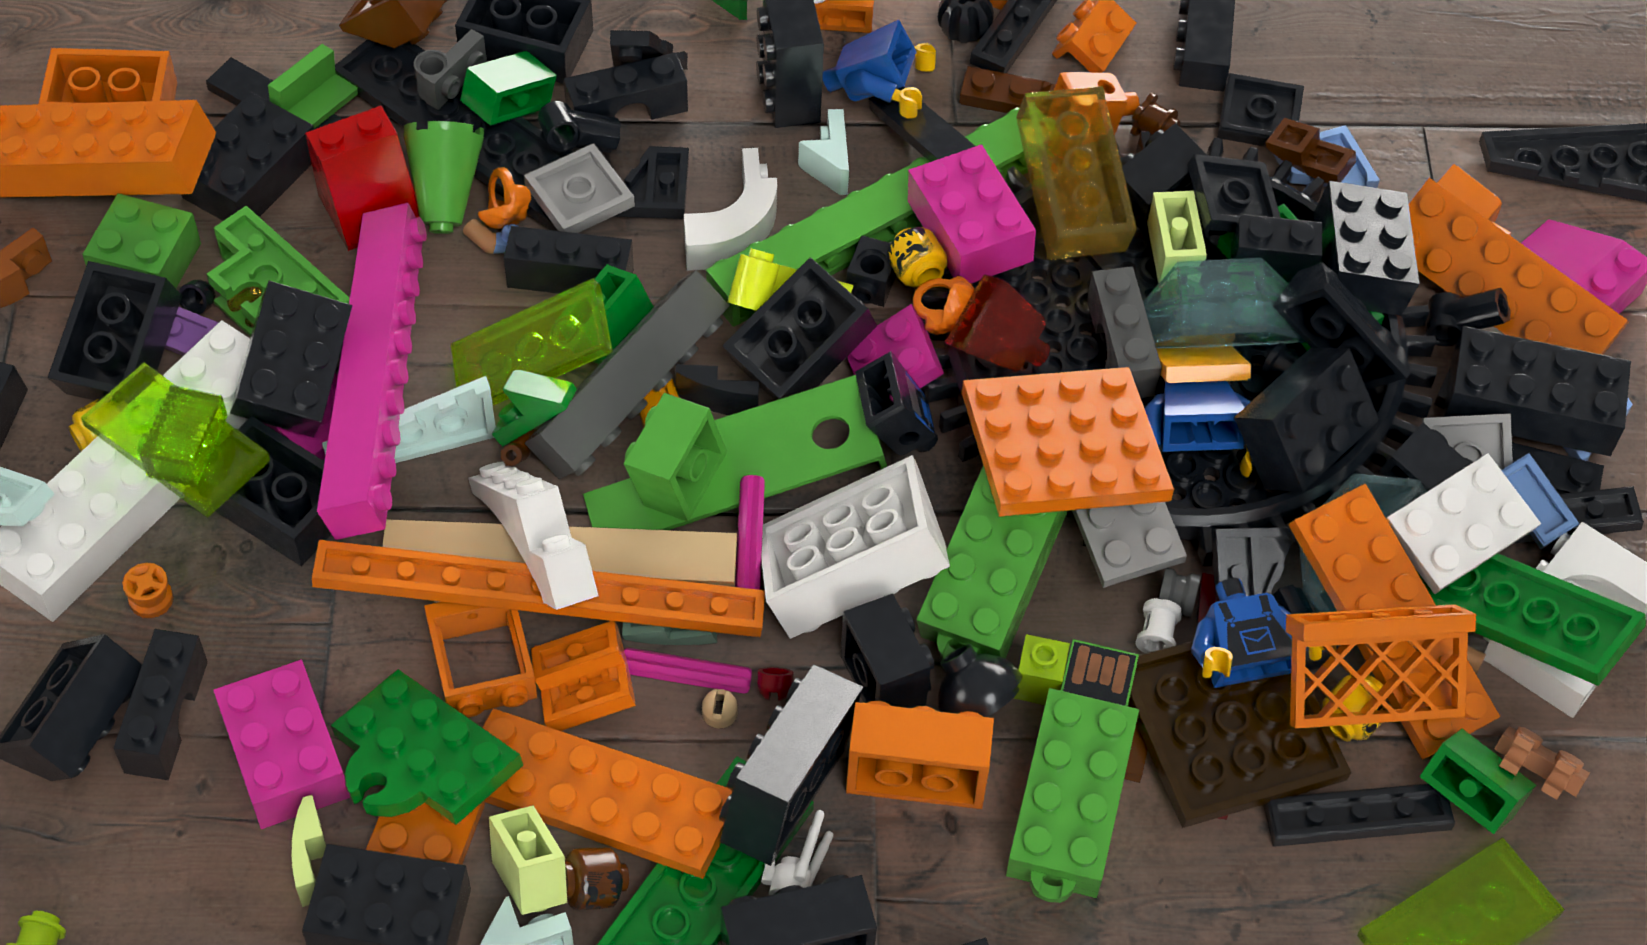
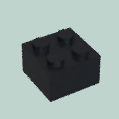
M894 594L843 611L841 658L853 682L863 687L861 698L864 703L882 701L891 706L903 708L926 706L928 691H931L929 678L931 669H934V661L925 643L919 644L914 635L915 625L909 610L906 607L900 608Z

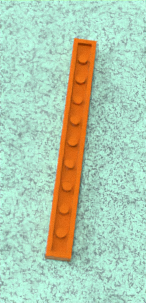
M319 540L312 574V587L752 637H761L765 590L592 571L599 596L556 610L543 603L541 593L526 563Z

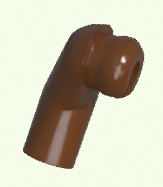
M532 429L501 450V459L506 465L515 466L529 457L531 450L524 443L537 429Z

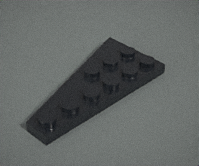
M1647 123L1483 131L1479 144L1488 172L1647 203Z

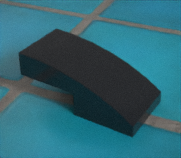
M676 364V391L680 398L708 407L712 412L724 415H732L759 406V381L718 380V366Z

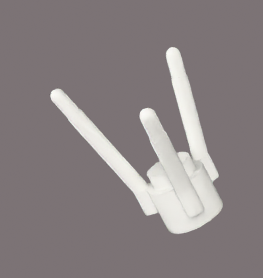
M817 810L814 815L800 858L787 856L782 858L781 863L776 866L775 860L771 866L764 863L765 868L761 882L771 885L769 895H775L778 890L787 886L799 885L803 888L812 886L833 839V833L827 831L810 862L824 818L822 810Z

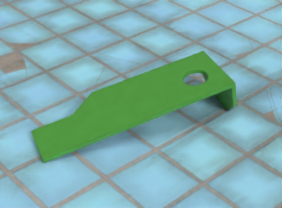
M856 375L715 420L727 453L689 522L643 506L631 478L584 493L583 496L591 525L594 528L671 530L739 507L740 480L746 475H757L764 478V498L875 461L878 462L880 470L886 468L887 464L878 436L866 426ZM829 419H838L845 422L850 429L848 439L841 446L833 449H824L814 443L813 432L821 422Z

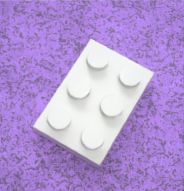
M1489 453L1386 518L1411 563L1434 594L1535 530L1541 524Z

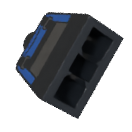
M891 351L855 371L866 426L898 455H906L915 449L919 452H927L936 445L938 435L935 432L928 399ZM890 395L893 397L894 402L889 398Z

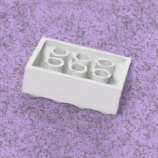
M913 455L763 524L761 560L766 602L790 639L804 632L808 633L818 629L822 624L842 616L843 611L890 594H895L901 588L921 579L931 578L941 570L950 567L945 541Z

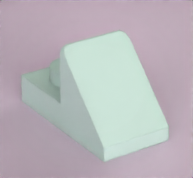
M828 109L827 126H820V140H803L799 142L798 165L803 171L837 194L848 195L849 163L844 110Z
M507 896L480 945L574 944L572 929L566 912L555 916L553 914H543L533 918L528 925L519 927L510 898Z

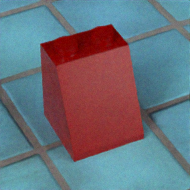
M381 105L305 133L318 196L348 251L358 248L363 213L409 203L416 218L420 217L415 192L398 134Z

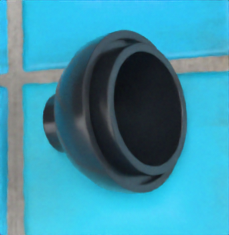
M971 644L964 645L948 654L940 662L946 674L941 681L938 692V709L940 712L955 714L969 711L978 713L983 717H988L1005 706L1019 692L1018 684L1023 676L1011 661L998 655L977 654Z

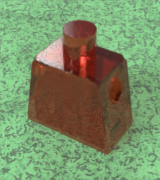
M986 274L982 276L945 341V344L1015 372L1022 368L1025 361L1034 366L1042 365L1050 353V346L1039 339L1046 326L1045 318L1009 283Z

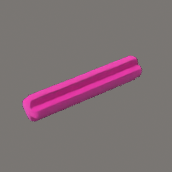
M746 475L740 480L735 587L760 590L765 480L757 475Z
M629 647L624 649L630 675L713 689H724L743 694L748 693L751 686L752 670L749 667Z

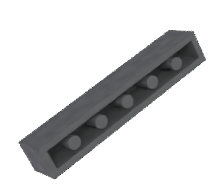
M697 270L680 279L577 387L567 409L544 422L524 444L559 480L573 472L577 476L581 475L596 460L592 453L600 444L605 448L620 435L622 430L618 425L626 417L629 420L633 419L646 407L648 402L644 397L652 389L655 392L659 391L672 379L674 375L669 370L677 362L684 364L698 351L699 348L695 345L696 341L702 335L708 338L723 324L724 321L720 316L730 305Z

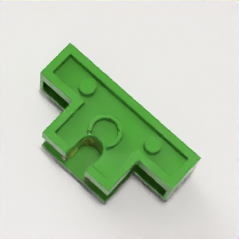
M247 206L214 227L221 258L224 260L223 263L207 273L209 284L221 294L214 300V304L250 337L261 298L269 280L349 304L350 298Z

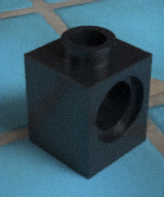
M863 235L847 270L846 283L853 285L851 294L860 302L884 307L897 275L888 261L887 251L891 243Z

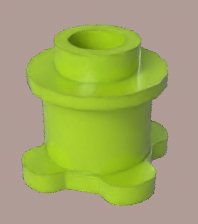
M33 911L31 916L27 915L19 918L18 925L21 930L16 943H7L6 945H57L58 940L65 938L66 929L59 925L60 919L57 916L44 911Z

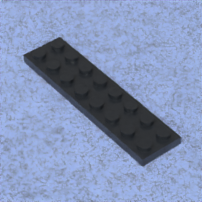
M367 39L335 64L336 74L358 88V95L374 107L381 105L387 116L403 127L408 123L416 122V130L428 129V121H447L473 125V132L480 127L483 128L484 140L474 177L489 186V179L493 170L500 167H505L510 171L514 184L525 186L524 175L573 153L571 150L567 152L553 150L548 145L543 131L521 116L490 126L460 101L463 86L457 96L449 99L439 110L428 105L418 94L414 71L416 56L425 50L416 44L411 45L409 41L393 48ZM498 177L495 183V192L504 197L503 184ZM531 195L527 214L549 230L558 231Z

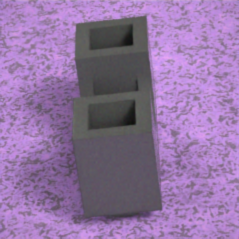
M1133 267L1092 271L1087 303L1096 334L1105 333L1107 360L1105 369L1129 367L1140 398L1153 397L1156 394L1162 366Z

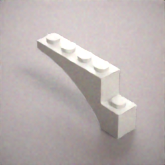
M504 462L485 465L479 469V475L468 478L472 494L481 499L491 509L512 538L536 582L543 603L558 610L599 596L586 545L571 537L558 486L546 482L542 478L534 477L528 472L520 471L516 467L505 466Z

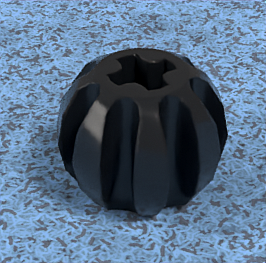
M941 0L937 18L939 26L949 39L968 43L982 38L993 22L994 10L989 0Z

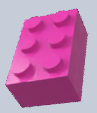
M982 144L908 170V203L923 228L930 229L946 252L947 268L953 278L962 276L969 283H974L1033 261L1036 229Z
M302 659L213 690L261 829L295 818L303 797L312 795L316 809L350 798L341 765Z

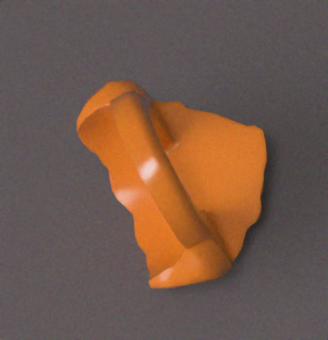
M500 167L494 169L489 179L488 209L479 211L478 217L485 225L494 229H502L503 226L510 224L518 225L527 217L531 192L524 185L514 184L513 177L507 168ZM498 177L503 184L504 201L496 199L495 183Z
M957 276L950 280L943 278L931 279L922 283L915 290L912 298L913 307L918 316L925 319V329L929 333L935 335L945 334L958 330L967 324L974 312L973 298L975 289L962 276ZM938 286L950 289L944 310L925 307L921 302L923 294L927 290Z

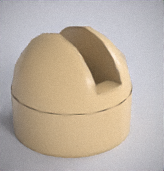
M713 689L707 693L702 702V717L704 721L714 728H726L735 722L738 715V704L733 694L724 689ZM716 701H724L722 714L714 713Z

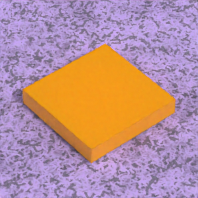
M1232 346L1156 348L1162 366L1160 375L1167 383L1241 381L1251 378V364Z

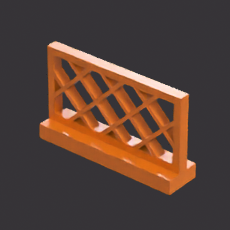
M1456 604L1286 614V633L1292 636L1290 725L1296 729L1465 717L1468 632L1476 631V614ZM1453 638V654L1441 666L1429 652L1441 639ZM1416 640H1425V641L1423 642L1422 645H1420ZM1399 641H1407L1416 651L1398 668L1386 655ZM1374 643L1383 644L1378 648ZM1356 644H1365L1373 654L1356 672L1343 658ZM1341 645L1336 651L1331 647ZM1322 646L1331 656L1313 675L1305 667L1306 647ZM1424 658L1436 672L1419 690L1407 676ZM1382 661L1394 675L1376 692L1364 679ZM1339 663L1352 677L1333 695L1321 682ZM1445 679L1452 686L1451 705L1435 706L1427 697ZM1403 682L1415 695L1402 709H1393L1385 700ZM1360 684L1373 698L1360 712H1351L1342 703ZM1317 687L1330 701L1318 714L1304 715L1305 699ZM1422 703H1424L1427 707H1419V706H1420ZM1381 705L1385 710L1376 709ZM1338 708L1342 713L1333 712Z

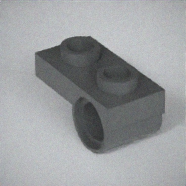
M471 29L446 54L438 50H427L416 56L414 71L419 96L428 105L439 110L449 99H453L464 85L467 67L487 62L484 36Z

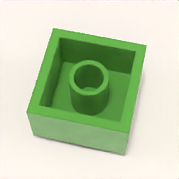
M118 193L82 255L86 265L88 261L165 277L177 288L201 245L193 213Z
M664 393L657 406L649 410L645 420V427L637 441L632 442L628 447L624 466L643 506L689 522L723 461L727 450L710 408Z

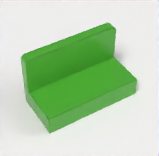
M324 44L319 45L268 85L270 102L314 125V129L358 95V88L336 74L334 50Z

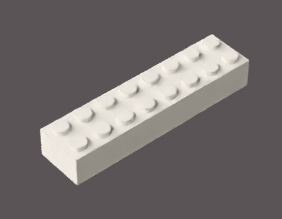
M221 320L47 483L48 487L54 492V495L44 504V510L39 516L28 521L24 526H1L0 585L54 622L196 484L193 474L248 420L247 418L230 414L250 338Z

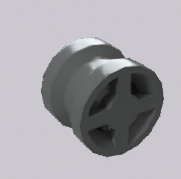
M1165 568L1158 599L1170 600L1181 607L1182 616L1191 618L1200 575L1191 573L1183 576L1178 575L1175 569Z

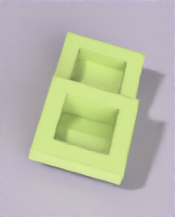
M312 795L303 797L292 836L293 876L302 907L310 904L316 883L311 860L322 858L326 848L321 823Z

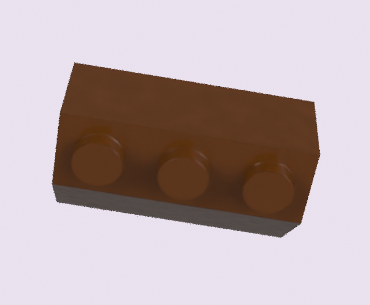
M356 0L339 24V27L343 32L393 48L408 41L413 45L429 34L430 30L428 27L430 23L442 14L441 7L448 0Z

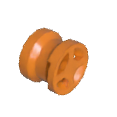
M155 563L137 564L124 575L122 582L123 590L128 597L131 610L136 615L142 618H155L166 613L172 606L173 592L168 584L167 574L162 567Z

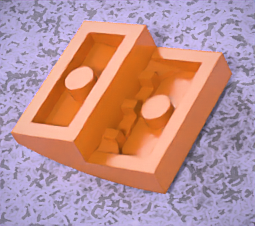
M609 621L531 648L535 682L541 690L544 723L547 727L562 731L636 706L628 663L615 621Z

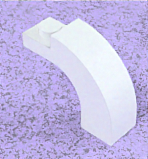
M758 148L742 149L744 190L735 203L716 212L684 214L687 271L708 269L717 261L728 259L745 250L750 244L765 240L770 234L777 212V178H768L767 163H759Z

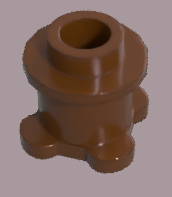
M1151 92L1142 105L1136 108L1132 116L1133 126L1130 134L1138 136L1141 131H1149L1150 136H1152L1160 129L1165 132L1175 123L1180 127L1181 122L1177 119L1178 111L1174 108L1167 110L1156 103L1158 95Z

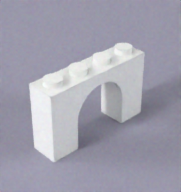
M1581 522L1572 535L1565 533L1560 536L1551 550V554L1555 555L1550 563L1542 560L1536 567L1537 570L1645 613L1647 620V562L1584 522ZM1483 637L1484 640L1489 642L1484 652L1486 654L1484 658L1486 662L1571 718H1574L1596 688V685Z

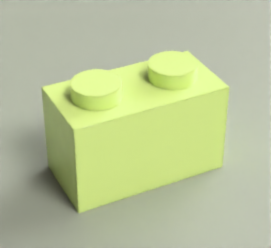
M1194 191L1153 192L1147 225L1159 287H1168L1177 281H1189L1200 285L1207 254Z
M534 805L489 816L492 863L520 913L524 915L532 912H541L550 907L567 903L565 856Z

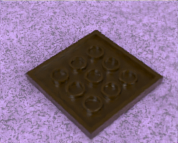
M1193 641L1139 655L1128 705L1129 707L1139 709L1136 724L1182 828L1261 806L1278 798L1295 796L1344 782L1351 775V770L1330 726L1295 729L1290 725L1291 673L1214 688L1212 679L1202 676L1203 667L1191 653ZM1313 692L1305 699L1304 715H1315L1321 711Z

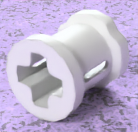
M1158 598L1147 600L1143 607L1145 617L1143 631L1137 635L1136 639L1137 648L1147 654L1176 646L1173 634L1175 624L1181 620V607L1170 600Z

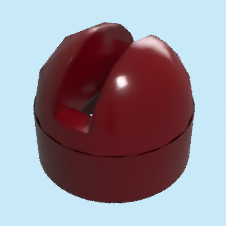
M781 667L758 669L757 685L760 694L770 701L771 693H778V701L784 700L793 683L794 672Z

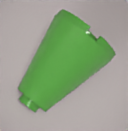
M428 121V129L416 130V122L404 125L403 137L419 216L424 224L429 226V232L450 234L453 233V227L462 225L484 140L483 128L480 127L473 132V125L447 121Z

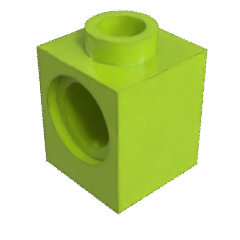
M1026 634L1019 665V671L1023 678L1018 684L1019 692L1014 699L1045 705L1049 688L1061 691L1070 643Z

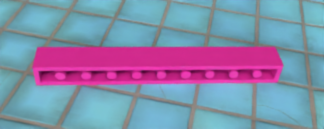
M409 203L363 213L349 301L352 309L343 339L317 507L318 514L335 540L385 530L387 512L392 508L390 489L392 477L396 476L395 450L401 440L399 419L400 414H403L405 409L402 396L404 384L408 382L407 358L408 354L412 352L411 327L416 323L415 297L419 296L420 293L418 273L419 269L423 267L422 243L427 238L423 220L420 217L416 218Z

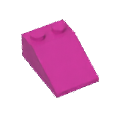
M1548 219L1521 243L1619 314L1642 294L1647 284V257L1624 240Z

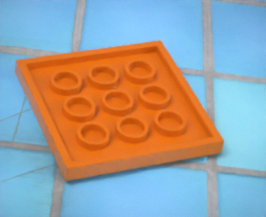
M1129 367L963 380L962 396L999 517L1169 502L1172 500L1174 488Z

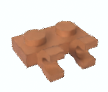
M1509 726L1494 750L1505 755L1499 766L1515 776L1522 766L1546 779L1541 791L1556 800L1563 790L1576 797L1590 774L1583 769L1584 763L1566 751L1560 750L1557 754L1541 745L1543 739L1529 729L1518 727L1515 730Z

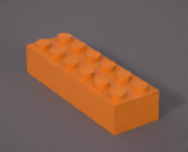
M197 100L0 105V197L117 195L118 193L123 195L192 194L215 138L216 131Z

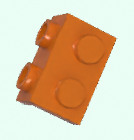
M1084 0L1073 12V15L1076 17L1075 21L1068 23L1057 35L1056 39L1059 41V44L1052 52V55L1058 59L1069 52L1090 73H1102L1137 22L1114 0Z

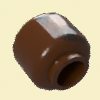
M611 848L574 849L565 858L567 904L574 910L612 908L619 901L621 892L627 891L629 886L628 867L625 863L620 862L617 853Z

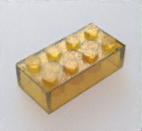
M1103 86L1025 93L1016 119L1048 260L1126 251L1137 227Z

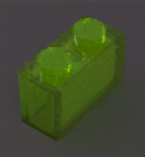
M175 385L169 386L166 399L160 398L155 405L153 427L150 428V434L144 433L139 440L137 455L142 461L146 476L151 479L155 477L158 480L164 479L167 482L172 481L176 484L181 483L184 486L197 487L228 416L222 395Z

